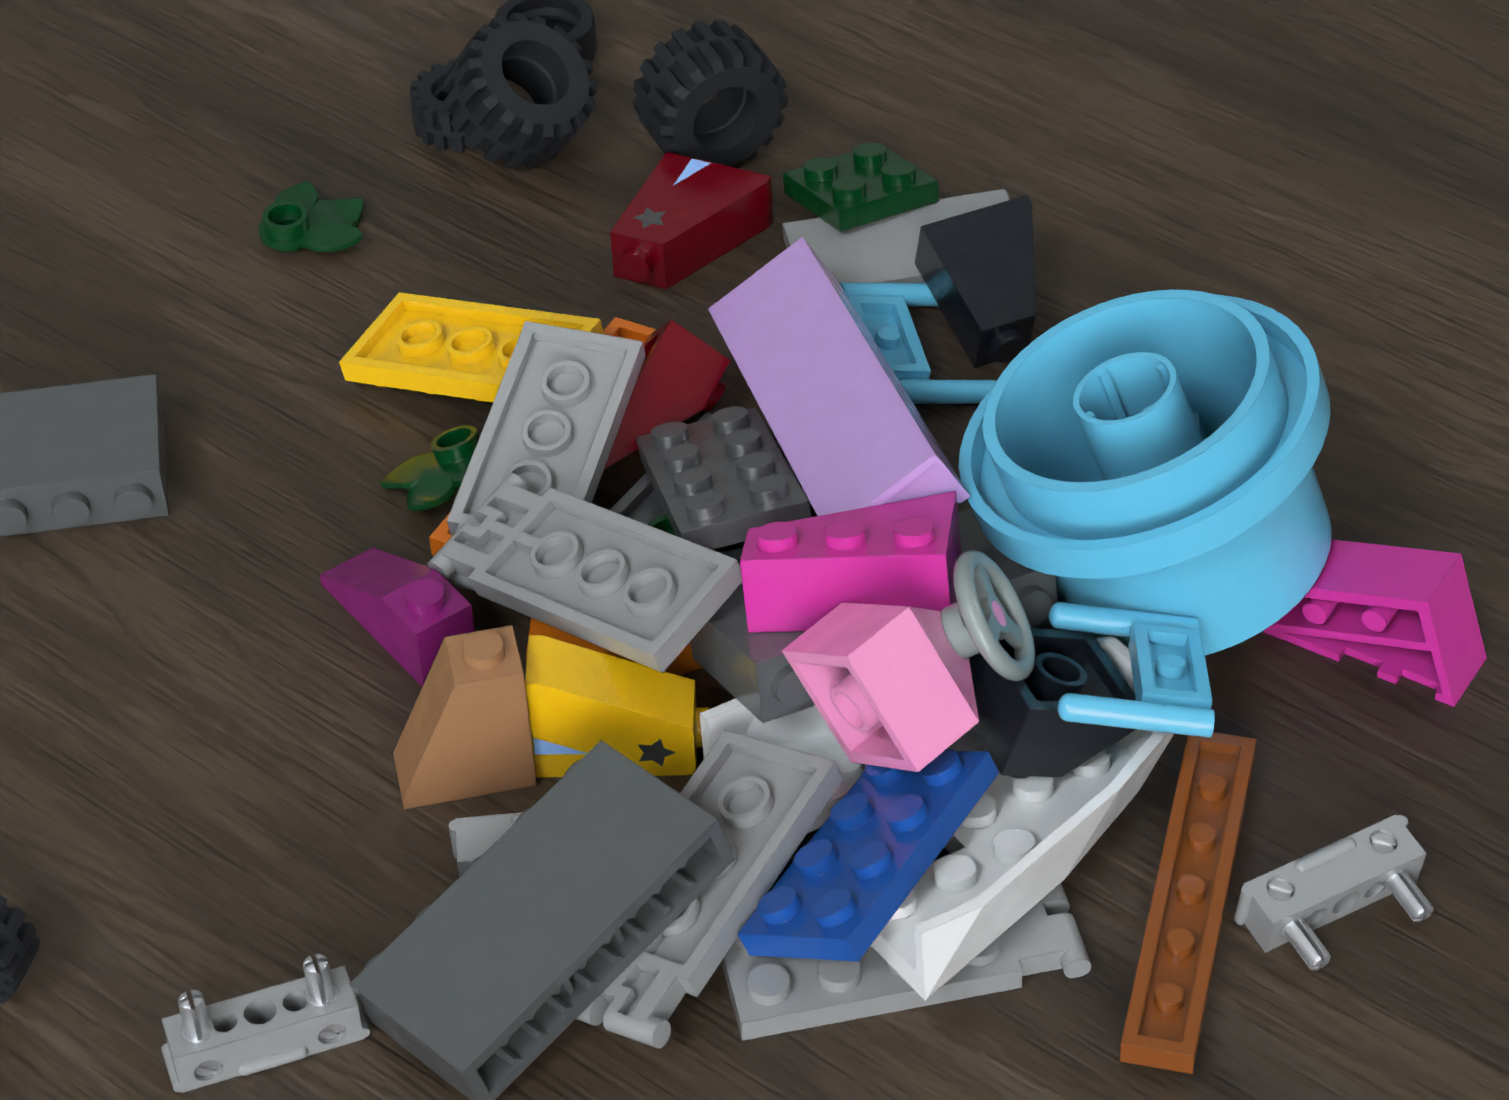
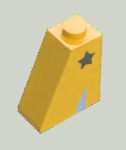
M529 635L525 689L536 778L563 777L573 763L581 760L601 740L653 776L693 775L697 770V748H703L699 713L709 710V707H697L695 680L666 671L661 673L639 663L544 635Z

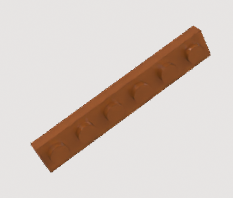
M1213 732L1211 738L1187 736L1122 1035L1120 1062L1193 1074L1253 771L1257 742L1255 738Z

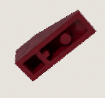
M672 319L650 334L643 344L646 356L604 470L637 451L636 437L651 434V430L656 426L667 422H684L700 411L704 414L710 412L725 390L726 384L721 382L720 379L731 360Z

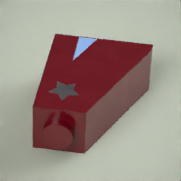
M666 152L610 231L614 277L667 290L766 230L773 222L771 176Z

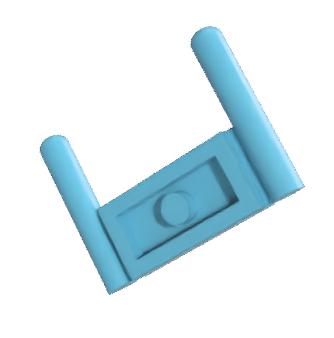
M839 283L913 404H980L996 383V380L929 379L931 370L907 307H939L926 283Z
M1065 602L1053 604L1049 611V622L1056 629L1130 637L1128 647L1136 701L1067 693L1058 702V714L1062 720L1212 737L1215 712L1211 709L1212 695L1201 631L1198 630V618Z

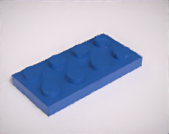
M946 749L919 772L866 765L862 775L844 798L832 807L830 816L808 844L796 853L794 862L772 890L760 899L757 909L737 933L748 954L751 956L859 962L999 774L989 751H955Z

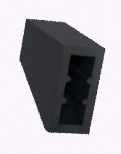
M1021 196L921 226L915 265L974 368L996 361L1003 363L1013 360L1030 344L1036 317L1032 202L1028 196Z

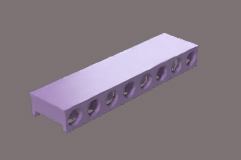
M803 236L708 308L817 516L953 491L957 493V502L959 504L970 497L841 285Z

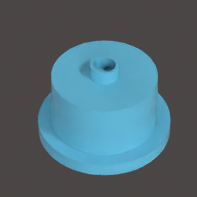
M1156 290L1127 295L1100 303L1063 320L1032 341L1009 363L978 405L966 428L959 453L960 481L970 495L967 501L985 537L998 551L1009 559L1029 569L1056 576L1057 602L1198 618V630L1201 631L1204 654L1209 655L1237 645L1257 635L1285 616L1309 592L1326 564L1331 546L1332 528L1313 465L1323 447L1328 432L1331 414L1330 396L1316 353L1309 339L1290 319L1270 307L1238 297L1194 290ZM1092 633L1095 638L1114 636L1125 646L1128 647L1130 637Z

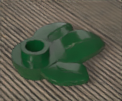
M306 181L297 184L278 194L274 204L264 210L262 220L258 226L260 240L267 247L281 252H293L302 247L317 252H333L347 249L360 242L363 238L362 232L356 228L364 210L363 199L361 197L332 200L319 199L316 189L310 182Z
M462 425L442 432L432 440L430 444L432 452L416 455L403 462L379 481L381 487L385 489H410L406 504L408 509L413 512H421L441 505L452 496L457 487L461 486L480 438L476 427Z

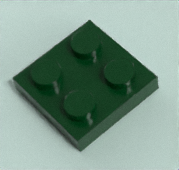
M863 143L854 147L853 152L834 158H813L806 161L803 167L783 173L784 193L840 232L939 201L937 179L880 143Z

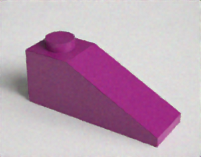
M372 547L320 574L322 586L422 687L444 638L475 632L472 605L436 569Z

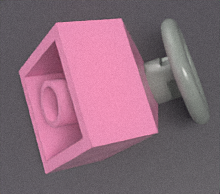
M970 550L958 557L953 574L957 602L944 607L942 611L909 606L842 602L782 650V653L850 762L919 772L979 722L969 658L981 653L986 662L999 675L1011 681L1024 680L1032 672L1035 662V647L1024 608L1004 572L984 553ZM1005 639L1014 648V659L1003 649L998 641Z

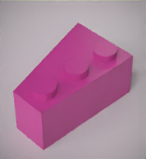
M956 491L788 522H772L760 527L749 528L740 558L748 633L807 631L842 602L909 606L942 611L944 607L956 603L953 574L955 563L962 554Z
M1331 539L1326 564L1312 588L1285 616L1263 630L1266 634L1338 662L1346 654L1379 667L1377 677L1397 684L1401 677H1405L1436 689L1435 700L1455 707L1487 659L1461 553Z

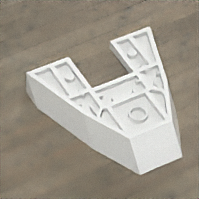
M1114 636L1097 637L1096 639L1135 693L1129 648ZM736 698L699 713L704 758L723 731L728 730L836 762L844 779L808 833L819 829L830 816L832 807L844 798L865 771L866 764L850 762L816 706L765 723L759 721ZM972 728L947 748L955 751H986ZM1137 729L1062 777L1029 776L1019 779L1001 775L999 772L992 784L944 848L951 854L933 861L871 946L926 1001L1070 874L1138 793L1174 734Z

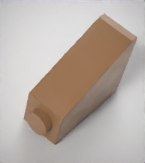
M513 625L444 638L393 752L404 810L537 786L524 672Z

